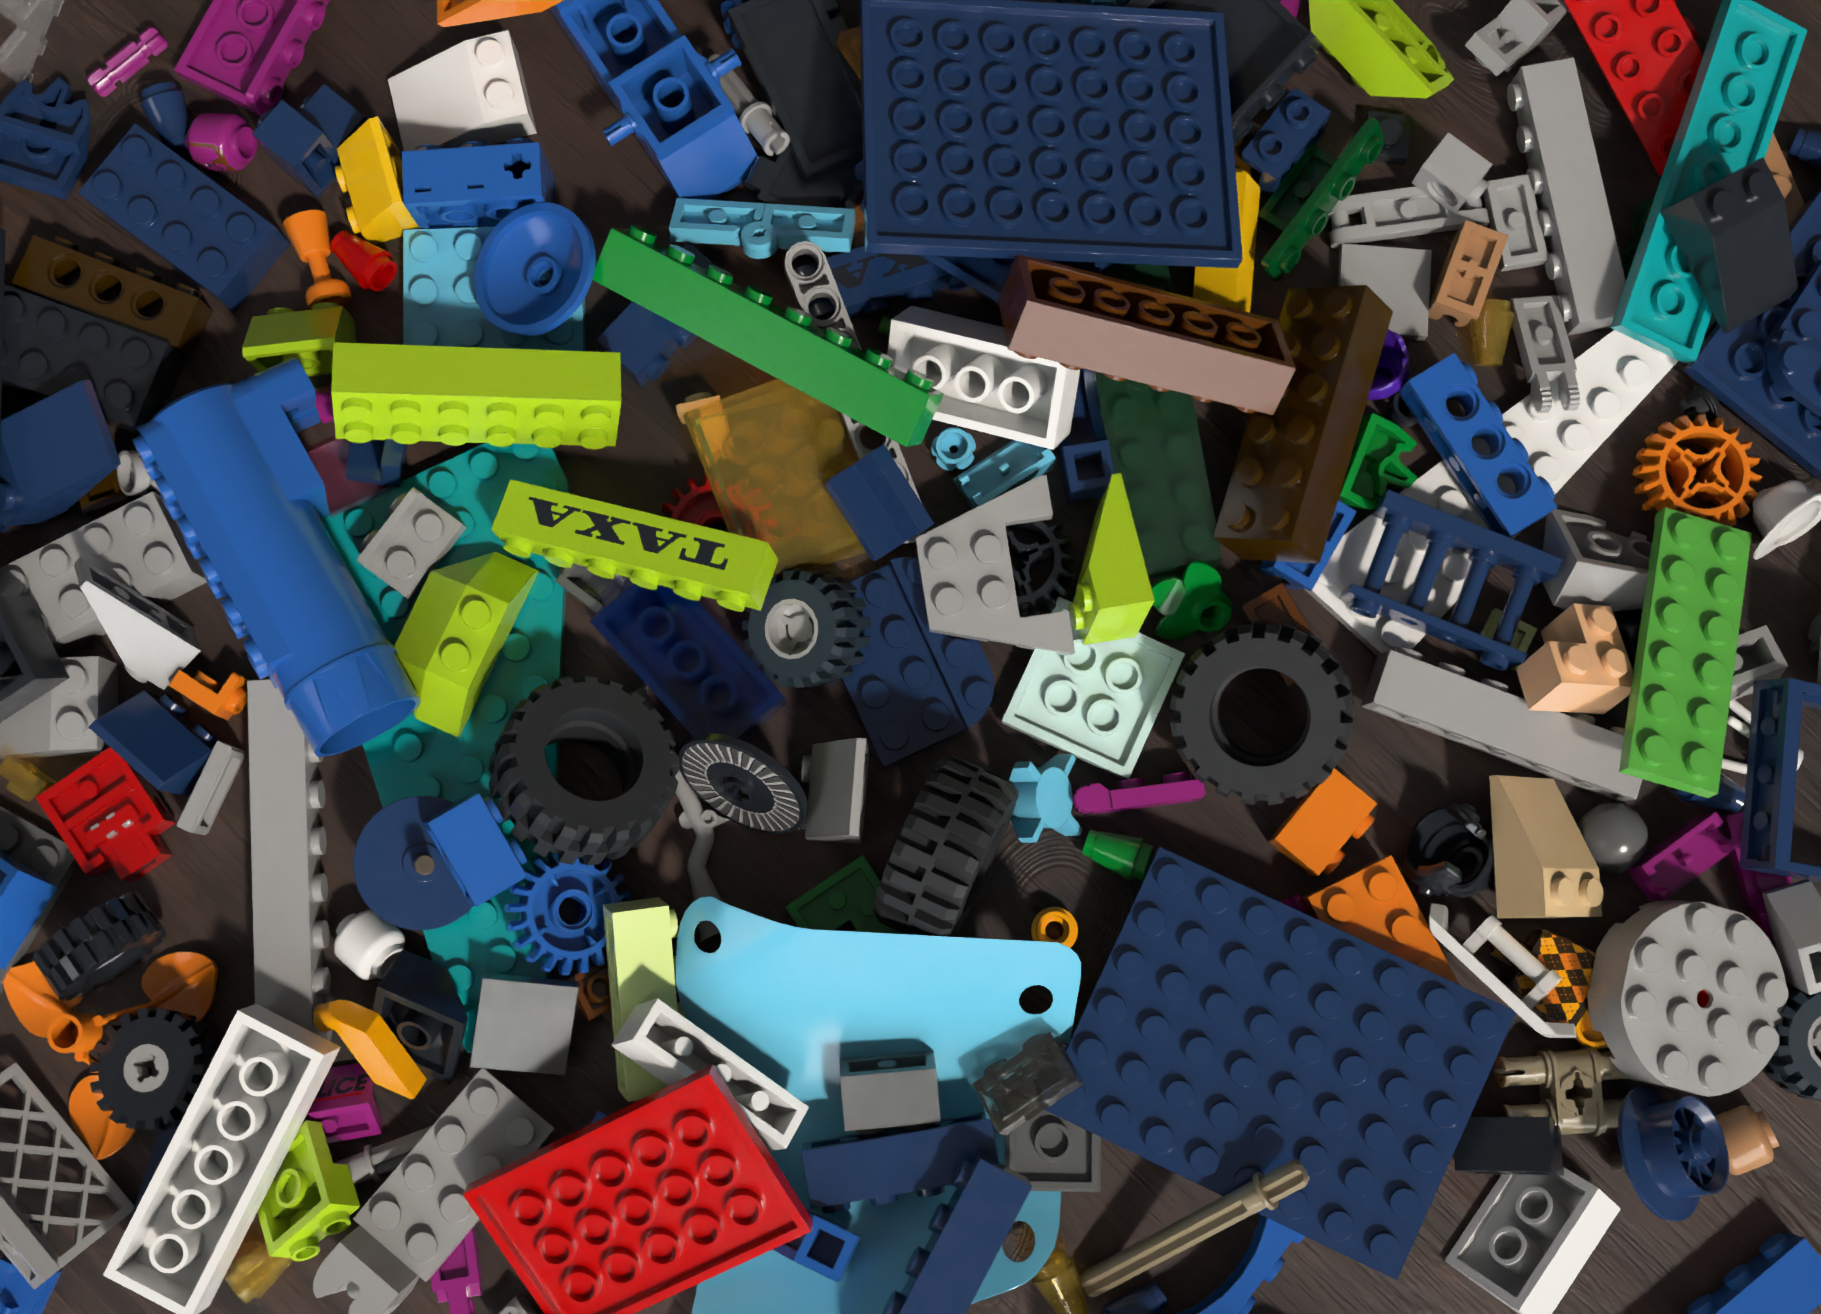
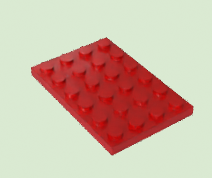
M713 1064L469 1183L463 1192V1196L544 1314H634L811 1232L813 1221L808 1211Z

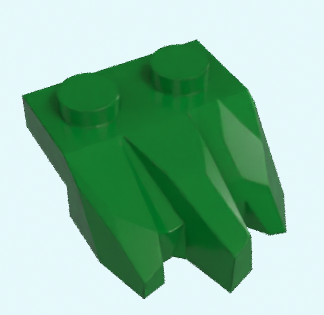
M1375 413L1363 415L1338 500L1346 505L1370 510L1374 509L1377 499L1387 491L1386 486L1398 489L1409 488L1418 477L1400 462L1399 455L1400 453L1411 452L1417 442L1398 425Z

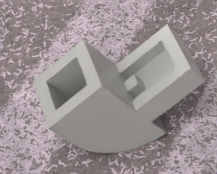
M1511 0L1497 18L1475 32L1465 46L1475 55L1476 60L1483 67L1492 71L1496 76L1504 70L1508 73L1549 34L1568 10L1562 0Z

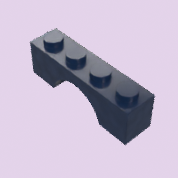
M1083 368L1080 369L1070 434L1057 446L1067 503L1102 498L1112 474H1114L1109 441L1104 434L1099 416L1093 371Z

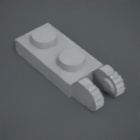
M1556 295L1511 298L1507 309L1527 383H1531L1530 396L1532 403H1534L1535 411L1537 413H1549L1551 411L1553 401L1549 381H1558V395L1565 411L1577 410L1581 400L1575 375L1577 367Z

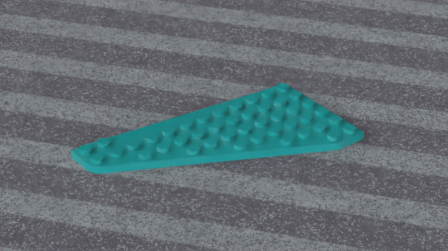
M484 443L403 480L400 488L390 486L321 518L323 525L374 617L390 643L394 646L424 584L410 601L357 562V558L361 554L359 548L366 536L373 530L379 531L390 517L388 510L394 500L402 493L408 494L413 487L466 527L465 531L435 570L498 552L539 571L460 738L416 719L414 713H412L387 732L362 744L383 808L395 801L413 796H433L455 803L470 793H479L482 799L489 796L497 806L501 799H494L490 795L488 783L493 774L490 773L488 768L490 757L495 749L494 745L514 708L522 699H528L531 691L542 684H547L551 688L554 680L563 676L566 591L555 581L560 575V567L548 562L545 556L531 553L529 558H524L509 553L503 548L504 543L491 530L510 479L570 494L571 486L553 448H542L535 444H512L507 447H496L489 443ZM560 741L544 748L547 766L557 782ZM511 820L502 821L497 824L506 841L514 838L523 851L527 862L521 865L522 868H526L536 874L531 861L535 856H541L549 865L548 854L546 857H543L534 852L533 849L536 844L527 838L520 842L511 833L515 826ZM521 880L514 885L525 887L526 883ZM508 888L481 905L473 906L465 915L448 925L436 929L423 930L432 961L447 968L468 1015L463 1045L467 1053H471L483 972L548 979L550 972L541 970L543 954L533 963L525 960L526 953L531 948L530 943L520 949L514 948L512 944L523 933L521 929L516 931L506 930V923L518 921V913L505 912L504 905L519 903L520 897L511 895L508 892Z

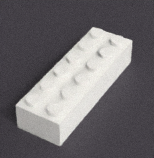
M258 1004L238 1010L103 1276L176 1314H199L209 1307L341 1047Z

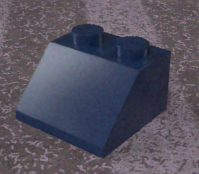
M144 690L97 718L89 726L97 736L156 789L187 797L193 792L216 742L219 741V738L199 722L195 726L190 724L182 716L186 709L166 692L158 696Z

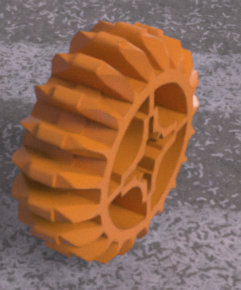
M1698 414L1693 422H1691L1687 415H1682L1674 420V425L1671 422L1663 423L1658 427V434L1651 433L1646 437L1644 443L1647 448L1639 450L1635 457L1643 465L1634 468L1632 475L1643 479L1644 482L1635 487L1634 493L1640 495L1647 494L1649 500L1642 504V510L1647 511L1655 507L1659 512L1667 507L1733 527L1737 522L1736 517L1742 518L1749 513L1750 508L1746 503L1753 502L1759 495L1750 486L1760 483L1763 477L1750 470V468L1759 464L1760 458L1754 456L1747 457L1745 451L1751 447L1752 441L1747 440L1739 443L1735 438L1739 434L1740 427H1733L1725 432L1723 431V418H1716L1708 424L1705 414ZM1692 443L1709 450L1705 454L1699 455L1688 448L1683 451L1677 444ZM1705 463L1704 467L1699 471L1700 475L1697 478L1698 482L1688 488V486L1694 480L1693 477L1696 474L1695 469H1697ZM1721 463L1725 468L1727 480L1722 475ZM1666 471L1672 476V479H1673V488H1672V489L1670 488V486H1669V484H1668V481H1667V478H1666ZM1691 496H1696L1704 502L1710 500L1717 507L1711 509L1697 508L1686 504L1685 500Z

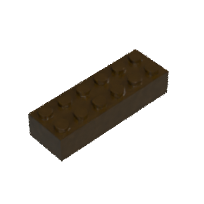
M1367 285L1288 289L1278 323L1296 370L1274 415L1258 411L1250 414L1213 535L1217 541L1243 560L1320 564L1393 311Z

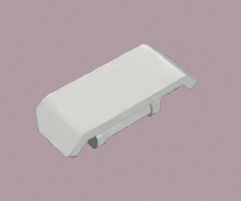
M1431 903L1429 914L1430 930L1436 939L1535 1031L1549 1038H1576L1574 1024L1545 1022L1533 1011V1008L1560 982L1562 977L1553 969L1549 971L1501 927L1502 923L1494 915L1489 916L1461 944L1450 934L1448 908L1445 905ZM1485 941H1490L1536 984L1522 1000L1473 955Z

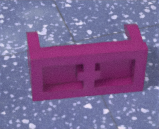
M1717 812L1698 815L1643 855L1638 863L1627 870L1650 903L1668 899L1737 847L1735 839H1726L1718 830L1724 822Z

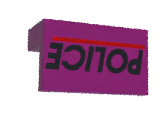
M360 1063L330 1068L303 1123L306 1120L321 1122L327 1143L373 1136L382 1132L383 1120L373 1097L374 1082Z

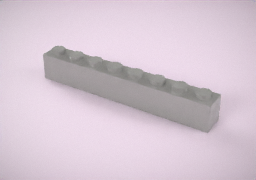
M271 680L247 681L255 1004L331 1041L332 1031L321 1032L313 1021L314 1009L317 1005L324 1003V996L329 995L331 988L328 967H323V948H327L329 945V926L326 920H322V901L327 900L328 882L325 873H321L320 855H324L326 852L327 838L324 827H319V808H323L325 805V787L323 781L318 780V762H322L324 757L315 755L292 711L285 707L284 699L279 689L274 688Z

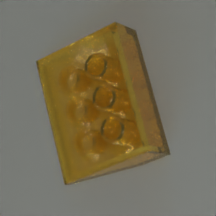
M775 379L693 409L683 415L729 533L768 542L779 559L773 575H783V571L790 570L803 571L866 553V550L824 485L827 480L859 461L839 411L791 385Z

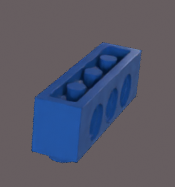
M1453 353L1410 379L1399 393L1488 529L1511 538L1557 508L1553 501L1555 498L1554 491L1545 478L1542 476L1537 477L1527 462L1529 455L1524 445L1517 438H1511L1503 426V416L1498 406L1492 400H1486L1477 387L1478 379L1472 367L1465 361L1461 362L1457 355ZM1446 400L1459 402L1464 408L1465 416L1455 417L1450 414L1446 407ZM1472 438H1481L1486 441L1490 448V455L1482 456L1478 454L1472 447ZM1498 476H1506L1513 481L1515 485L1514 495L1506 494L1499 488L1497 483Z

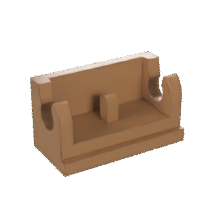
M1468 220L1464 221L1454 235L1429 302L1428 318L1438 320L1442 318V315H1450L1456 318L1455 326L1457 327L1466 326L1471 319L1477 320L1479 318L1509 235Z

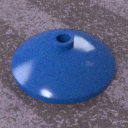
M539 202L513 211L495 226L479 252L474 272V290L477 303L484 316L494 326L516 336H536L553 330L572 316L587 295L595 271L596 253L594 241L584 221L564 206L549 202Z

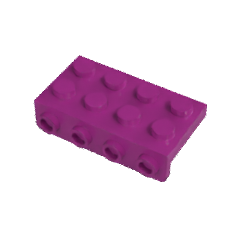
M213 0L174 71L179 77L262 116L271 106H275L279 102L284 90L283 83L291 69L296 68L301 63L305 52V44L312 31H316L322 25L326 15V6L330 0Z

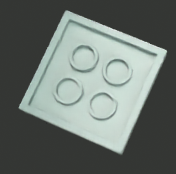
M1058 597L1056 607L1052 610V613L1068 611L1069 603L1072 602ZM1072 629L1075 648L1074 655L1056 654V652L1040 649L1034 650L1001 723L1128 780L1185 653L1139 632L1133 638L1082 645L1079 630Z

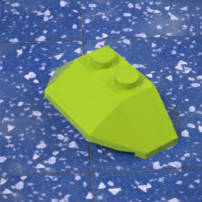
M1308 0L1311 32L1321 42L1323 49L1329 55L1335 57L1350 73L1353 82L1364 89L1370 96L1427 99L1447 87L1454 80L1452 74L1446 69L1445 62L1436 46L1393 0Z
M493 552L430 571L395 644L397 658L421 700L420 705L413 712L416 719L460 738L539 573L538 570L498 552Z

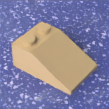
M1503 775L1489 776L1497 918L1602 917L1601 903L1604 893L1600 882L1599 868L1554 779Z

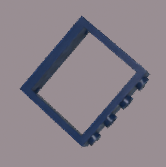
M1793 678L1754 681L1739 868L1802 880L1808 879L1821 883V865L1790 860L1802 706L1821 709V685Z

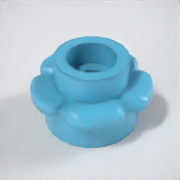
M949 427L933 439L931 452L936 456V463L942 469L953 471L954 468L962 470L973 462L974 455L972 453L976 449V444L971 434L958 427ZM951 446H956L958 448V451L956 453H951L949 448Z

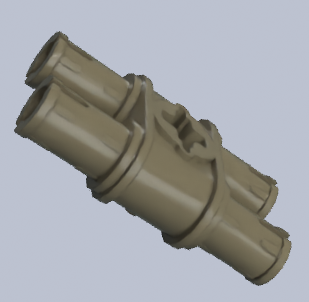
M1588 1045L1582 1046L1581 1049L1552 1051L1550 1048H1543L1537 1051L1535 1056L1497 1057L1495 1069H1503V1071L1514 1070L1513 1073L1495 1074L1499 1087L1506 1088L1508 1086L1539 1084L1540 1089L1539 1104L1501 1105L1498 1117L1553 1118V1125L1560 1126L1561 1135L1589 1133L1593 1137L1600 1136L1602 1133H1605L1607 1128H1618L1619 1111L1624 1098L1603 1100L1602 1081L1630 1078L1610 1061L1609 1057L1613 1055L1611 1051L1599 1052L1595 1047ZM1575 1086L1576 1093L1568 1096L1567 1099L1565 1095L1566 1090L1572 1089Z

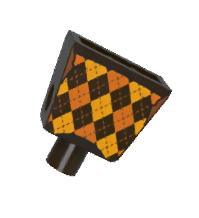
M1544 929L1533 930L1525 942L1510 934L1549 971L1553 969L1562 977L1560 982L1533 1008V1011L1545 1022L1570 1023L1576 1027L1588 1008L1587 995L1596 952ZM1492 944L1489 953L1509 966L1501 981L1522 1000L1536 984Z

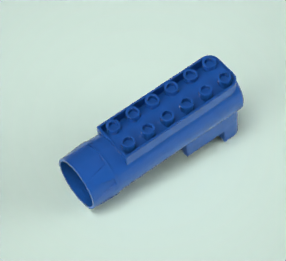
M294 356L236 383L210 385L183 395L161 409L149 422L137 426L140 436L132 440L151 481H155L161 493V499L171 518L176 520L182 532V537L194 560L202 556L204 557L199 559L198 562L214 597L217 600L225 596V599L220 602L237 639L247 636L248 639L242 643L259 679L269 677L274 688L279 689L284 699L285 707L292 711L315 755L326 757L353 749L387 732L410 716L418 708L421 700L397 658L395 646L390 643L378 624L320 519L329 514L324 482L296 434L320 423V418L316 408L315 388L301 363Z

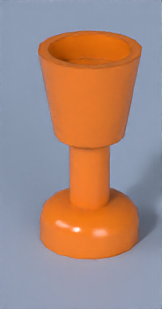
M307 210L287 217L283 221L282 226L301 261L309 263L315 282L307 289L305 294L308 308L312 310L314 304L324 302L336 303L339 306L347 304L352 299L351 290L345 281L332 279L326 260L331 253L327 214L321 210Z

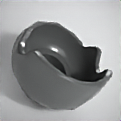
M1621 802L1595 803L1577 822V826L1599 868V872L1613 874L1627 871L1638 863L1646 852L1649 841L1647 826L1637 811Z

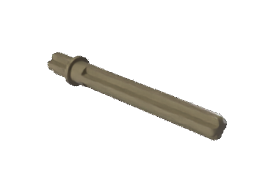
M1293 1159L1266 1174L1256 1172L1252 1175V1181L1086 1269L1079 1278L1080 1284L1089 1297L1095 1298L1265 1208L1270 1210L1278 1208L1279 1200L1304 1188L1308 1184L1310 1179L1308 1172L1298 1159Z

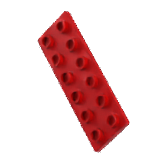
M1563 0L1655 171L1659 176H1662L1703 57L1696 43L1698 34L1693 24L1686 16L1682 17L1675 4L1676 0Z

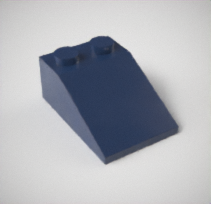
M81 380L1 420L0 517L4 526L54 522L121 464L91 380Z

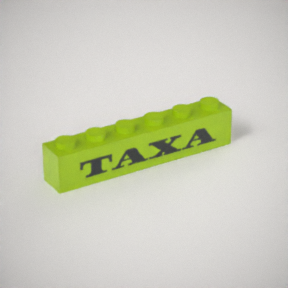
M512 479L509 481L491 528L494 534L504 543L503 548L516 556L529 558L530 554L534 553L545 556L548 562L559 567L571 568L573 564L587 567L588 571L603 578L613 579L615 574L629 577L632 583L650 590H656L658 585L672 588L674 593L683 598L699 601L701 596L716 599L717 603L722 607L738 612H743L745 607L761 611L779 560L770 544L766 541Z

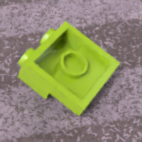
M306 1120L302 1123L257 1211L270 1257L291 1258L294 1261H304L316 1256L320 1252L319 1242L327 1235L338 1234L346 1230L351 1225L349 1216L360 1207L348 1165L333 1163L321 1122Z

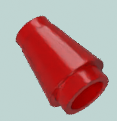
M347 230L339 232L331 241V252L336 255L338 260L363 289H371L375 292L381 291L394 279L397 265L393 261L390 252L351 234Z

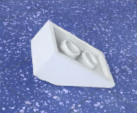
M508 30L465 40L388 79L404 151H415L416 147L426 144L438 145L443 149L459 148L463 143L478 141L490 145L537 133L518 51Z

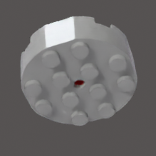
M1664 900L1639 906L1640 911L1632 915L1624 923H1615L1602 939L1596 951L1587 995L1588 1010L1593 1030L1602 1032L1607 1046L1613 1054L1609 1057L1610 1061L1632 1080L1678 1092L1709 1097L1726 1094L1742 1087L1761 1072L1779 1046L1780 1036L1776 1031V1025L1782 1026L1784 1017L1779 1014L1783 1007L1786 1006L1788 988L1775 948L1761 928L1743 913L1699 901Z

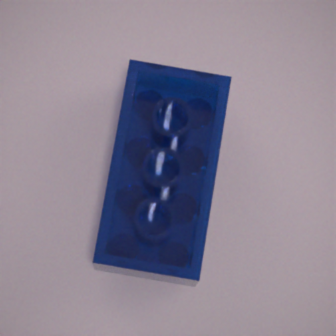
M633 583L590 620L594 627L692 736L701 733H717L745 741L787 704L779 690L698 601L689 600L673 592L672 588L658 585L656 590H650Z

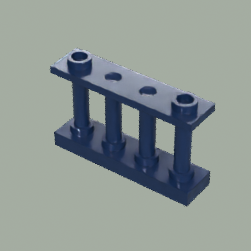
M1389 489L1377 499L1372 515L1383 519L1382 525L1385 529L1363 586L1349 585L1342 590L1339 599L1351 603L1349 609L1359 615L1376 618L1378 614L1481 656L1479 661L1491 668L1505 671L1507 667L1512 668L1524 663L1528 654L1512 648L1510 645L1533 585H1538L1539 582L1545 583L1557 576L1563 559ZM1410 530L1425 536V542L1428 544L1407 602L1402 604L1380 595L1402 534H1406ZM1453 547L1468 553L1471 565L1450 620L1447 622L1427 614L1423 610L1445 552L1451 551ZM1498 565L1513 571L1511 576L1515 580L1493 639L1467 630V626L1489 568H1495Z

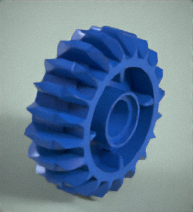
M549 851L548 865L544 858L535 856L531 861L536 874L523 868L527 877L522 879V881L526 883V886L512 885L508 888V892L511 895L520 897L519 903L504 905L505 912L518 913V921L506 923V930L516 931L521 929L523 935L513 941L514 948L520 949L530 943L531 948L526 953L525 960L533 963L543 954L541 970L545 972H550L558 960L560 975L570 974L573 961L579 973L589 972V958L597 966L604 965L606 958L601 949L603 947L606 950L603 904L618 903L631 898L629 891L616 892L615 887L624 881L623 875L616 874L607 878L606 875L612 867V862L609 860L602 861L594 868V865H585L583 858L580 862V857L571 865L558 862L559 855ZM567 897L573 899L579 909L577 919L570 925L563 922L559 916V906Z

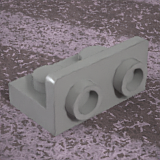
M414 487L408 494L402 493L394 500L388 510L390 517L379 531L373 530L366 536L359 548L361 554L357 558V562L410 601L425 583L430 571L435 570L466 529L461 522L426 498Z

